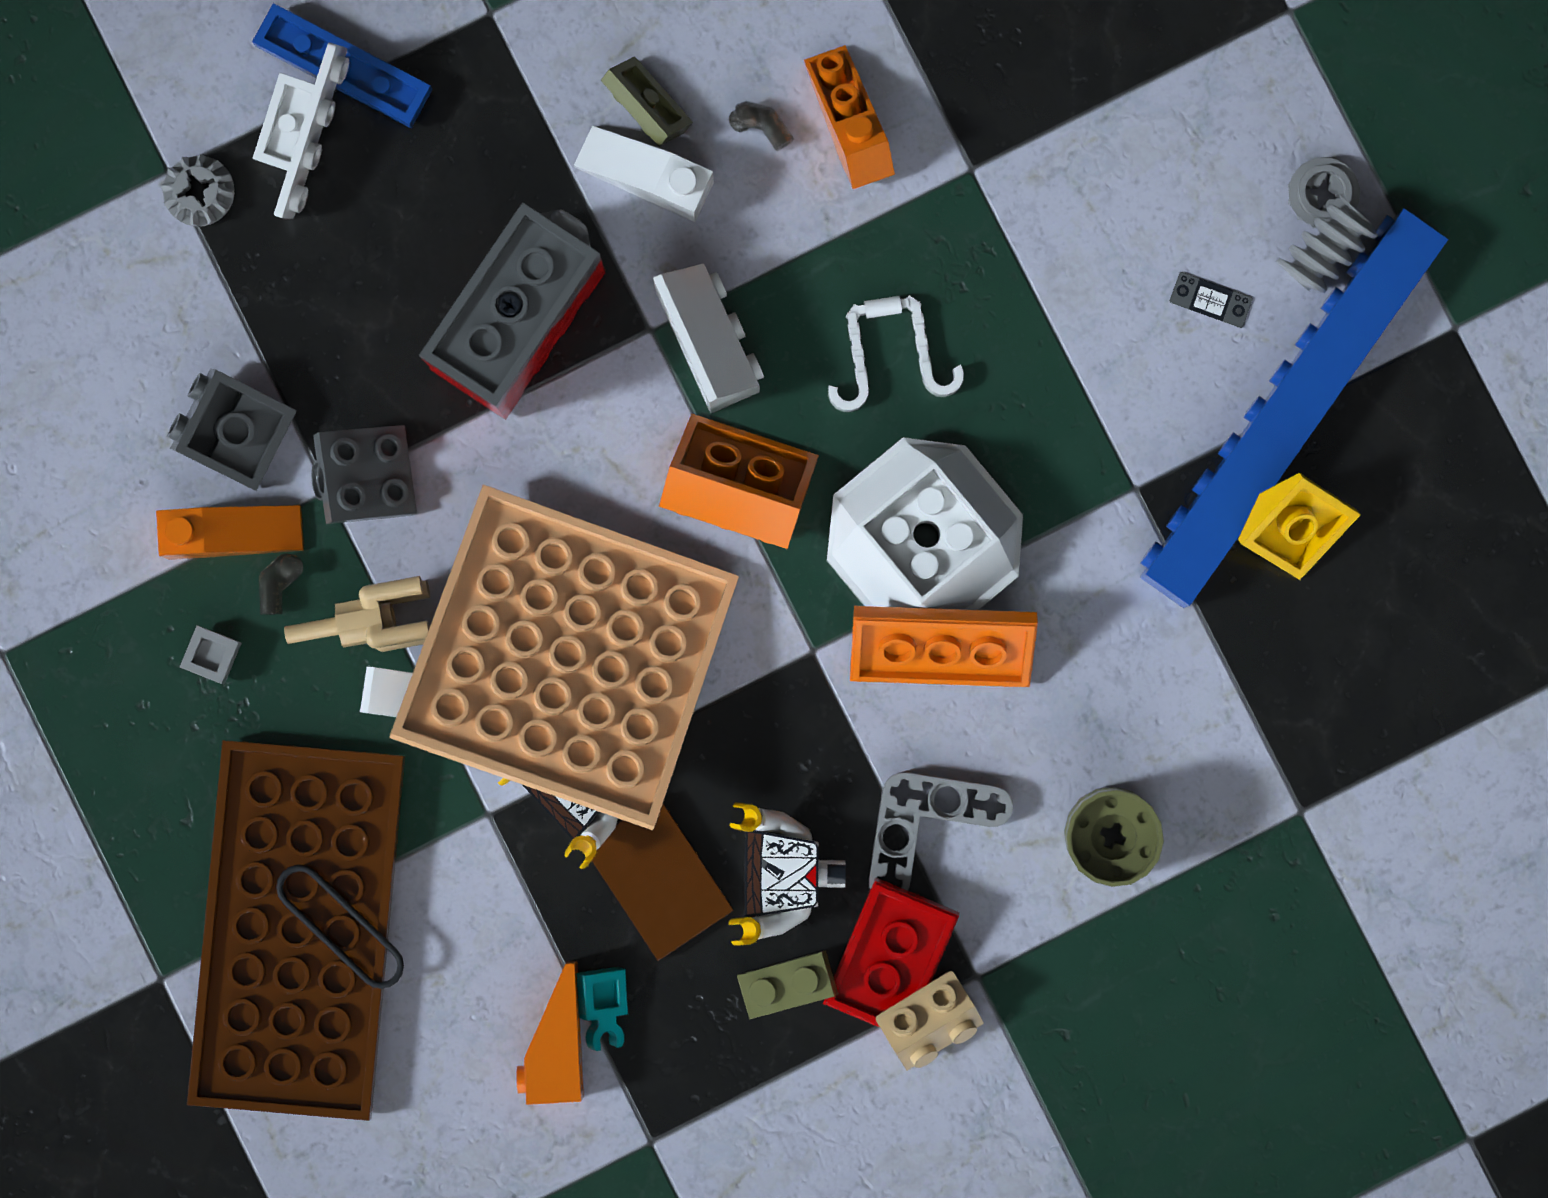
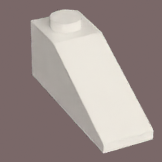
M592 126L574 164V168L693 222H696L714 183L713 171L671 152Z

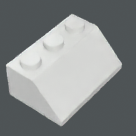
M703 263L653 277L656 294L710 413L712 414L759 393L760 386L757 380L764 378V375L754 353L746 356L739 340L746 336L736 313L727 315L720 299L727 297L718 273L714 272L709 275Z

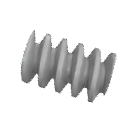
M1342 196L1340 198L1344 204L1343 208L1332 204L1326 207L1332 219L1330 222L1320 218L1314 220L1319 231L1317 236L1306 231L1301 234L1307 246L1305 249L1295 245L1289 247L1294 258L1293 263L1281 258L1276 261L1308 291L1312 288L1325 293L1328 289L1322 276L1325 275L1336 280L1340 277L1335 262L1337 261L1347 266L1353 263L1347 251L1348 248L1359 252L1365 250L1360 239L1361 234L1373 239L1378 236L1374 226Z

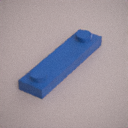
M274 3L272 4L252 40L255 47L316 79L327 44L331 42L346 47L347 53L345 57L349 58L348 71L344 81L341 84L337 83L335 89L409 128L413 127L432 92L429 84Z

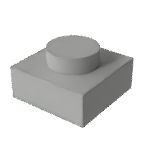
M197 625L180 668L225 685L242 643Z

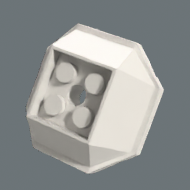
M903 437L833 495L827 562L864 606L979 610L1019 577L1023 514L965 445ZM920 524L932 525L938 532L937 544L929 548L918 545L914 539V529Z

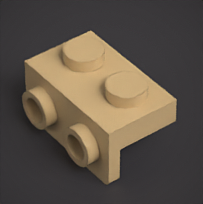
M952 971L947 972L876 1016V1022L906 1071L914 1066L915 1068H921L928 1065L937 1058L940 1050L952 1043L960 1044L975 1035L977 1028L984 1024L973 1002Z

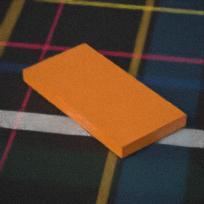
M854 606L850 681L1030 687L1038 626L1037 612Z

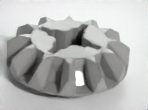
M202 154L182 157L177 164L168 168L165 181L161 185L164 205L177 220L190 226H207L217 222L228 212L234 199V183L228 170L218 160ZM190 175H193L195 179L197 178L201 184L209 183V187L203 190L205 206L193 195L184 196L191 189Z
M1319 157L1305 162L1295 171L1288 184V204L1296 213L1297 220L1306 222L1313 229L1317 228L1314 223L1316 218L1328 222L1332 220L1326 209L1329 204L1339 208L1344 207L1342 200L1339 199L1340 196L1355 209L1359 203L1360 187L1355 174L1346 164L1334 158ZM1326 177H1328V192L1338 198L1335 200L1328 199L1318 210V196L1311 194V191L1308 190L1311 188L1318 189Z

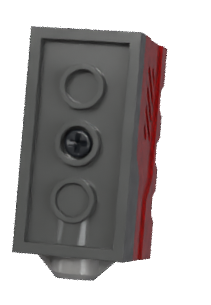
M522 202L419 354L421 359L430 367V370L506 420L524 394L525 388L533 376L539 372L547 360L553 346L572 323L582 303L588 299L605 274L600 253L590 246L587 227L564 210L559 209L538 213Z

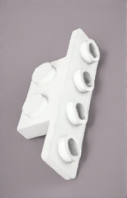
M331 42L327 44L315 84L279 73L253 155L255 160L287 171L274 215L277 217L293 219L296 212L300 213L305 206L308 188L304 187L309 169L314 170L321 156L322 146L318 144L322 128L323 126H329L335 112V102L332 101L337 83L341 84L344 81L348 71L349 58L345 57L347 53L346 47Z

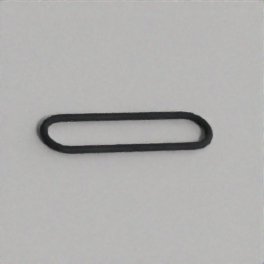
M294 865L282 872L276 887L278 897L282 903L365 983L373 988L384 989L393 986L399 981L404 970L403 957L399 951L315 870L305 865ZM298 871L310 875L393 954L397 961L395 975L384 982H378L370 978L286 897L283 889L286 878Z

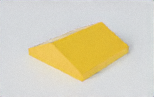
M1298 473L1258 495L1238 540L1246 548L1301 580L1361 514L1354 507L1301 473Z

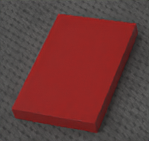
M875 877L834 974L838 995L824 999L823 1004L879 1027L876 1022L877 1015L931 983L960 912Z

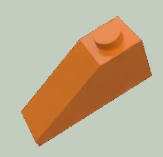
M300 505L200 507L156 511L159 556L168 560L304 551L302 509Z
M577 960L565 963L524 1057V1066H517L518 1094L526 1093V1105L581 1102L584 1098L581 1025L576 973H578Z

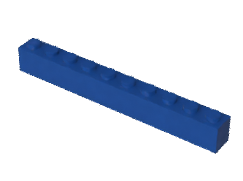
M1405 208L1394 218L1388 214L1383 218L1375 229L1378 236L1375 238L1377 242L1369 254L1360 252L1346 271L1352 278L1343 290L1337 287L1333 289L1320 308L1326 313L1317 327L1310 323L1296 341L1295 346L1301 350L1292 363L1285 359L1282 361L1269 380L1275 387L1266 399L1258 396L1245 413L1243 418L1249 421L1240 436L1233 432L1220 448L1218 455L1224 459L1217 469L1212 472L1207 468L1192 488V491L1198 494L1188 509L1181 505L1166 525L1172 532L1164 544L1161 545L1155 542L1141 560L1140 564L1145 566L1146 569L1140 578L1182 608L1190 606L1240 536L1258 495L1276 485L1449 240Z

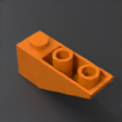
M846 45L805 59L804 63L852 189L895 175L888 139Z

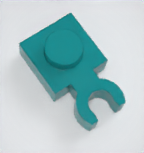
M612 967L576 973L579 1018L585 1021L591 1020V1025L588 1027L585 1035L587 1047L594 1051H600L601 1036L607 1031L609 1033V1044L617 1048L622 1047L624 1033L622 1028L616 1024V1016L628 1014L625 969Z

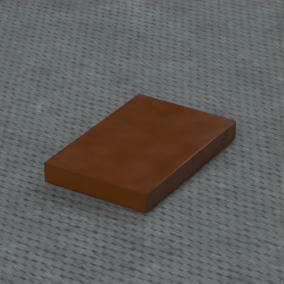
M662 804L653 830L623 820L616 825L614 831L601 847L596 850L592 862L657 961L734 911L664 804Z

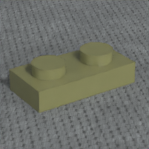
M635 56L610 68L601 79V82L613 94L616 101L624 106L639 123L643 131L659 147L685 133L693 123Z
M826 950L737 975L749 1019L838 995Z

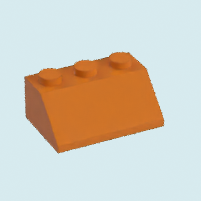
M691 413L670 464L659 507L676 512L679 515L689 516L716 525L725 530H731L761 540L767 544L788 549L819 455Z

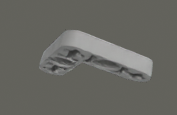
M896 773L890 776L884 783L881 794L869 873V888L871 889L875 877H883L887 873L888 862L878 863L879 854L883 853L892 858L907 857L906 866L902 867L896 864L894 874L895 878L902 880L901 888L908 891L920 816L987 827H998L1005 824L1013 812V802L1010 795L1004 789L983 784L912 773ZM901 779L909 781L908 787L910 789L923 791L922 782L932 783L927 794L928 810H919L918 807L922 800L907 799L905 806L897 805V797L890 795L891 786L897 787L900 785ZM945 786L954 788L960 795L959 807L951 813L941 812L935 805L934 797L936 792ZM967 789L976 790L973 797L975 800L987 801L991 793L997 794V802L1004 804L1003 813H996L994 820L987 819L986 811L971 808L973 817H964L963 814L968 805ZM893 824L902 825L909 834L908 844L899 851L888 849L883 842L884 831Z

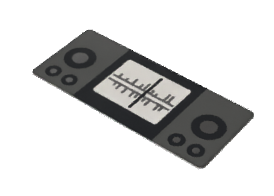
M1180 272L1169 302L1242 328L1253 298Z

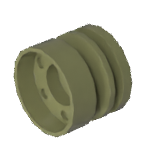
M1115 786L1098 788L1081 797L1070 810L1064 829L1066 849L1077 869L1093 882L1110 887L1131 885L1147 876L1159 861L1164 843L1162 824L1152 806L1133 791ZM1114 823L1120 824L1119 832L1124 836L1122 842L1113 841L1110 847L1105 846L1106 838L1100 833L1103 826L1111 828Z

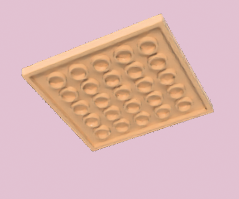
M483 484L390 733V738L653 830L739 576Z

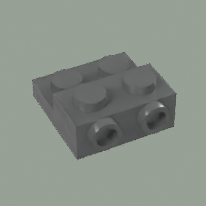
M210 368L207 376L202 373L197 375L189 390L188 397L193 399L194 402L187 416L179 413L169 429L167 437L174 440L170 449L257 491L297 411L216 369Z

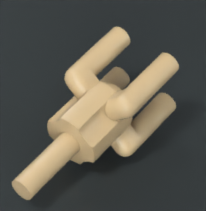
M421 576L363 586L359 591V599L335 604V617L285 626L286 642L291 644L339 635L343 648L367 643L371 648L385 652L423 645L431 626L428 620L396 626L393 605L430 598L427 580L422 581Z

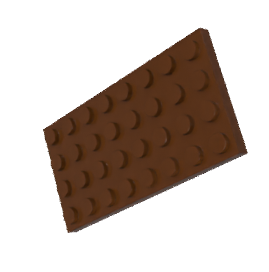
M222 740L187 1105L364 1121L372 1119L384 989L373 988L365 983L282 903L278 897L276 887L278 878L290 866H308L315 870L388 940L405 756ZM300 871L290 874L284 881L283 886L286 897L370 978L378 982H384L387 949L310 875Z

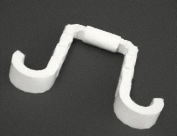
M909 295L905 299H900V296L864 301V305L861 306L854 304L847 313L846 318L848 319L847 326L852 343L851 351L853 363H855L856 367L855 375L859 395L852 401H845L839 397L837 387L829 386L828 397L836 409L842 412L856 411L865 404L868 397V376L864 366L865 358L860 341L859 323H857V320L862 315H866L868 319L902 313V309L907 308L912 312L911 317L916 334L915 341L917 353H919L920 372L925 388L937 397L953 395L960 388L964 373L961 365L952 370L953 382L951 384L941 386L933 379L931 360L928 355L927 335H925L924 317L923 313H921L922 304Z

